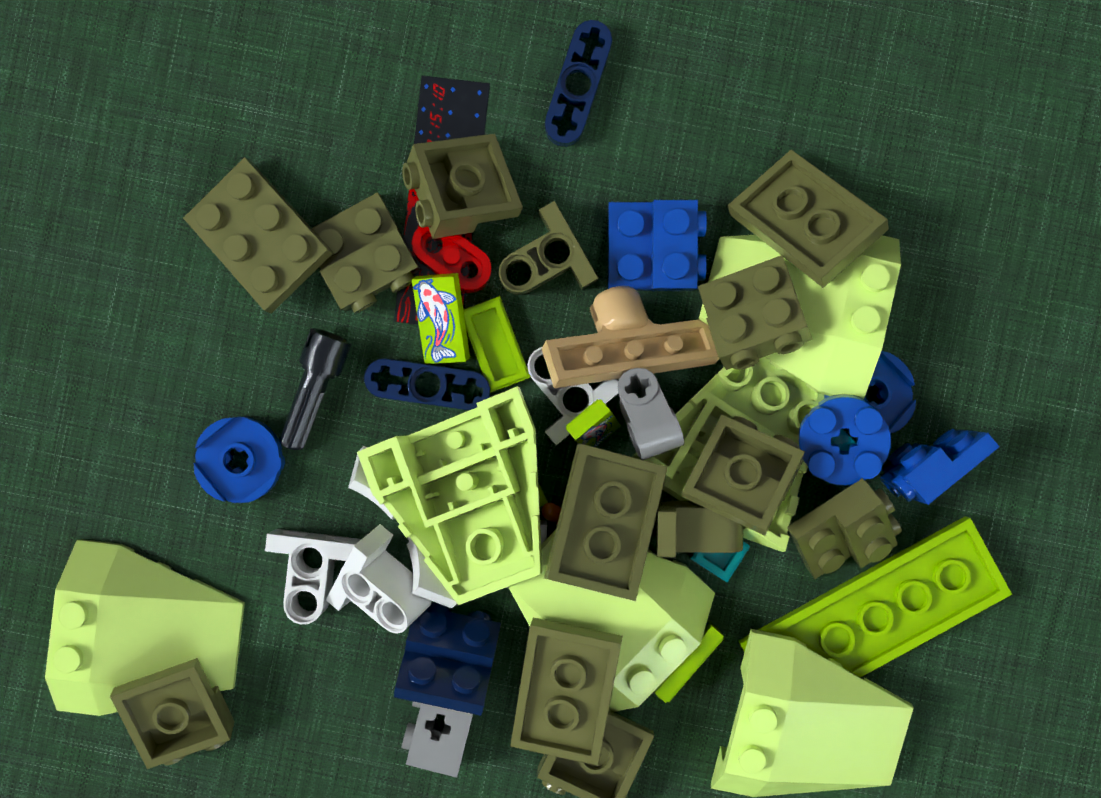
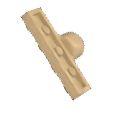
M630 286L612 287L602 291L595 297L590 307V312L598 333L546 340L542 347L554 388L620 379L623 373L634 368L647 369L654 374L713 365L719 360L709 326L698 319L661 325L654 324L648 319L640 294Z

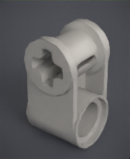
M634 368L623 373L617 386L620 397L619 404L638 457L641 460H646L683 446L684 437L677 417L672 408L669 407L654 374L643 368Z

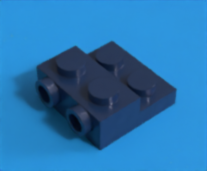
M431 602V605L410 625L405 652L395 685L394 698L482 716L501 623L492 621L491 616L485 612L473 611L466 616L452 613L448 607Z

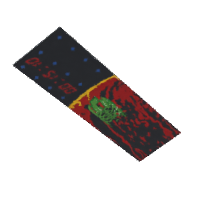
M422 76L414 144L484 135L490 83ZM411 189L408 193L404 239L421 269L413 274V276L436 275V273L420 263L413 252L412 237L420 225L418 224L415 211L416 202L419 199L415 189ZM473 233L460 234L472 243ZM437 239L430 240L426 245V249L431 253H437L443 247L442 243ZM470 264L465 265L461 270L462 275L466 278L469 276ZM412 284L397 291L394 322L418 324ZM461 291V297H462V303H463V310H464V309H465L466 294H467V292Z

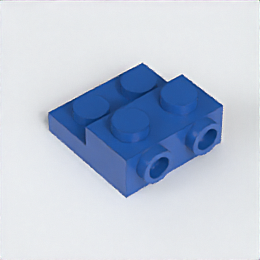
M698 200L609 202L608 289L616 286H630L636 291L696 290L698 281H705L706 255L698 254V237L706 236L707 216L706 211H698Z
M951 429L941 435L933 443V446L917 443L911 446L910 443H906L899 447L889 456L888 460L891 463L882 470L884 475L880 479L895 497L898 498L902 495L909 502L915 500L929 505L998 449L999 446L989 433L960 429L956 432L955 429Z

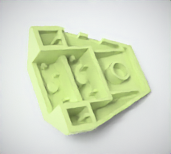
M756 235L722 236L719 238L708 282L778 257L780 254ZM883 235L824 288L784 258L812 340L804 342L803 346L788 354H778L776 352L765 356V358L770 360V364L779 370L785 369L806 383L805 386L816 393L827 396L850 394L865 398L883 348L901 267L899 239ZM702 304L699 320L708 325L706 320L708 317Z
M518 386L476 403L477 407L408 436H395L357 452L373 496L380 505L384 504L399 523L398 528L406 538L410 537L425 557V563L458 605L543 573L536 429L521 389Z
M555 530L541 544L543 573L508 586L529 626L534 617L623 636L609 710L616 712L639 707L701 644L715 592L685 564L676 560L670 561L657 557L651 550L647 551L636 601L545 579Z
M78 539L55 589L45 679L56 710L97 716L116 713L118 711L110 698L114 687L198 658L212 688L218 686L220 691L233 689L236 681L245 602L197 579L192 580L171 570L172 567L161 562L156 563L135 553L134 549L123 544Z
M750 629L740 668L744 685L728 747L720 746L711 780V789L750 797L891 786L914 709L913 705L867 678L861 679L845 670L835 660L831 658L826 659L807 648L806 644L794 637Z

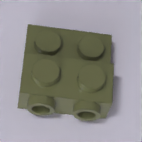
M495 134L413 144L407 163L403 164L402 175L404 184L408 190L415 189L419 199L415 207L418 224L422 228L429 227L432 239L473 233L478 223L515 218L519 216L523 209Z
M378 192L312 228L333 252L320 266V273L339 308L343 311L352 309L354 314L371 307L378 302L375 295L388 288L393 293L404 289L412 284L413 274L421 270Z
M782 255L698 286L708 317L706 320L718 357L726 370L731 368L741 370L752 367L759 362V358L776 352L778 354L794 352L800 349L804 342L812 340Z
M721 414L682 490V497L766 536L782 501L785 500L802 465L805 451L798 449V444L788 437L782 435L771 437L758 431L754 423L743 417L734 416L731 419Z
M863 478L787 527L806 568L814 579H817L824 573L828 574L836 571L851 556L860 568H863L870 562L881 561L889 555L892 548L898 545L895 536L902 532L899 523L891 514L895 511V508L888 496L880 488L873 491Z
M198 658L114 687L110 695L147 769L161 764H175L186 755L203 749L206 751L215 750L231 739L235 721L218 686L211 687Z
M609 710L598 766L544 754L538 765L537 778L543 780L542 784L544 787L560 795H565L566 792H569L579 798H626L655 736L654 731Z

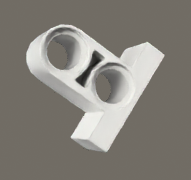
M540 347L529 357L527 364L528 372L533 381L563 415L545 430V433L557 445L570 434L566 430V425L593 402L601 399L606 404L618 394L617 386L619 381L617 379L603 381L595 389H592L588 383L554 388L551 379L541 378L535 371V362L539 356L543 355L542 347ZM571 387H580L588 395L586 407L579 412L569 411L563 404L564 393Z
M379 524L353 546L326 601L338 611L352 601L383 628L397 634L406 630L431 605L432 601L412 594L413 572L386 551L393 534Z
M275 529L267 533L265 551L289 554L283 603L284 611L290 620L301 625L310 624L316 621L328 608L329 603L326 601V598L332 589L335 560L346 561L353 546L361 539ZM312 547L320 552L322 556L320 568H311L305 564L303 560L305 548ZM300 591H307L315 596L317 600L316 610L307 611L300 606L298 602Z

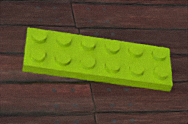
M964 516L758 630L794 637L806 644L808 649L826 659L831 658L835 660L845 670L861 678L1011 596L1012 593L971 518ZM749 635L738 640L744 652Z

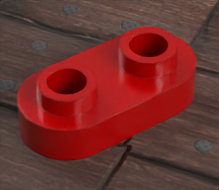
M419 226L412 237V248L415 257L420 263L436 274L458 273L460 290L463 292H477L487 285L491 277V262L485 252L461 235L436 238L442 243L443 247L439 252L431 253L426 249L427 243L432 240L429 227L422 228ZM467 264H472L478 269V273L473 278H466L461 273L462 268Z

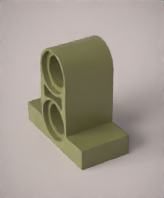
M555 201L539 209V215L549 232L509 254L502 260L499 266V278L503 287L514 295L530 293L571 270L581 290L598 280L596 273ZM561 242L568 247L570 255L564 263L553 264L545 258L544 251L550 243ZM523 263L531 269V278L525 285L515 286L507 280V271L513 264Z
M660 497L655 518L657 557H676V552H740L743 550L744 526L692 501H674L673 497Z

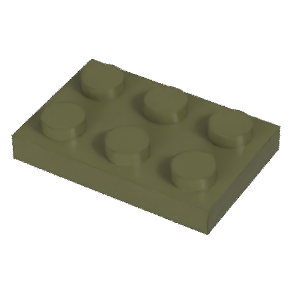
M793 150L786 153L727 205L730 216L822 288L889 230L887 218Z
M245 157L183 217L260 307L271 314L333 254L331 249L260 170Z
M577 444L544 578L636 601L667 466L584 444Z
M533 617L529 629L510 747L598 766L623 636Z

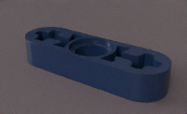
M588 20L581 23L574 31L545 119L546 135L557 146L568 147L574 145L580 140L584 132L612 44L611 32L602 22ZM591 33L598 34V42L604 45L603 48L595 47L590 59V65H598L597 70L582 62L585 53V43L580 41V39H588ZM576 57L581 62H572V60ZM583 73L590 79L591 87L586 94L576 96L567 90L565 83L571 74ZM560 98L574 106H585L583 111L574 107L571 124L577 128L575 131L568 130L565 136L558 135V127L552 124L554 120L561 121L566 111V104H558Z
M378 359L368 366L364 375V382L368 391L376 397L472 410L477 407L476 403L490 398L491 394L487 379L484 375L474 371L391 359ZM384 366H389L391 375L405 377L404 368H411L412 372L407 383L409 395L401 394L404 385L389 384L387 391L381 390V383L374 381L375 373H381ZM424 372H432L440 380V389L433 397H424L416 389V380ZM447 374H454L456 376L452 384L467 385L469 378L476 379V386L483 388V395L475 397L473 403H467L466 395L451 392L452 402L445 401L443 398L448 390Z

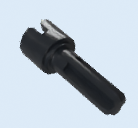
M318 328L310 329L299 358V362L302 364L301 367L305 371L279 439L281 445L292 450H302L304 448L329 380L334 379L335 376H340L352 346V343L347 342V339Z

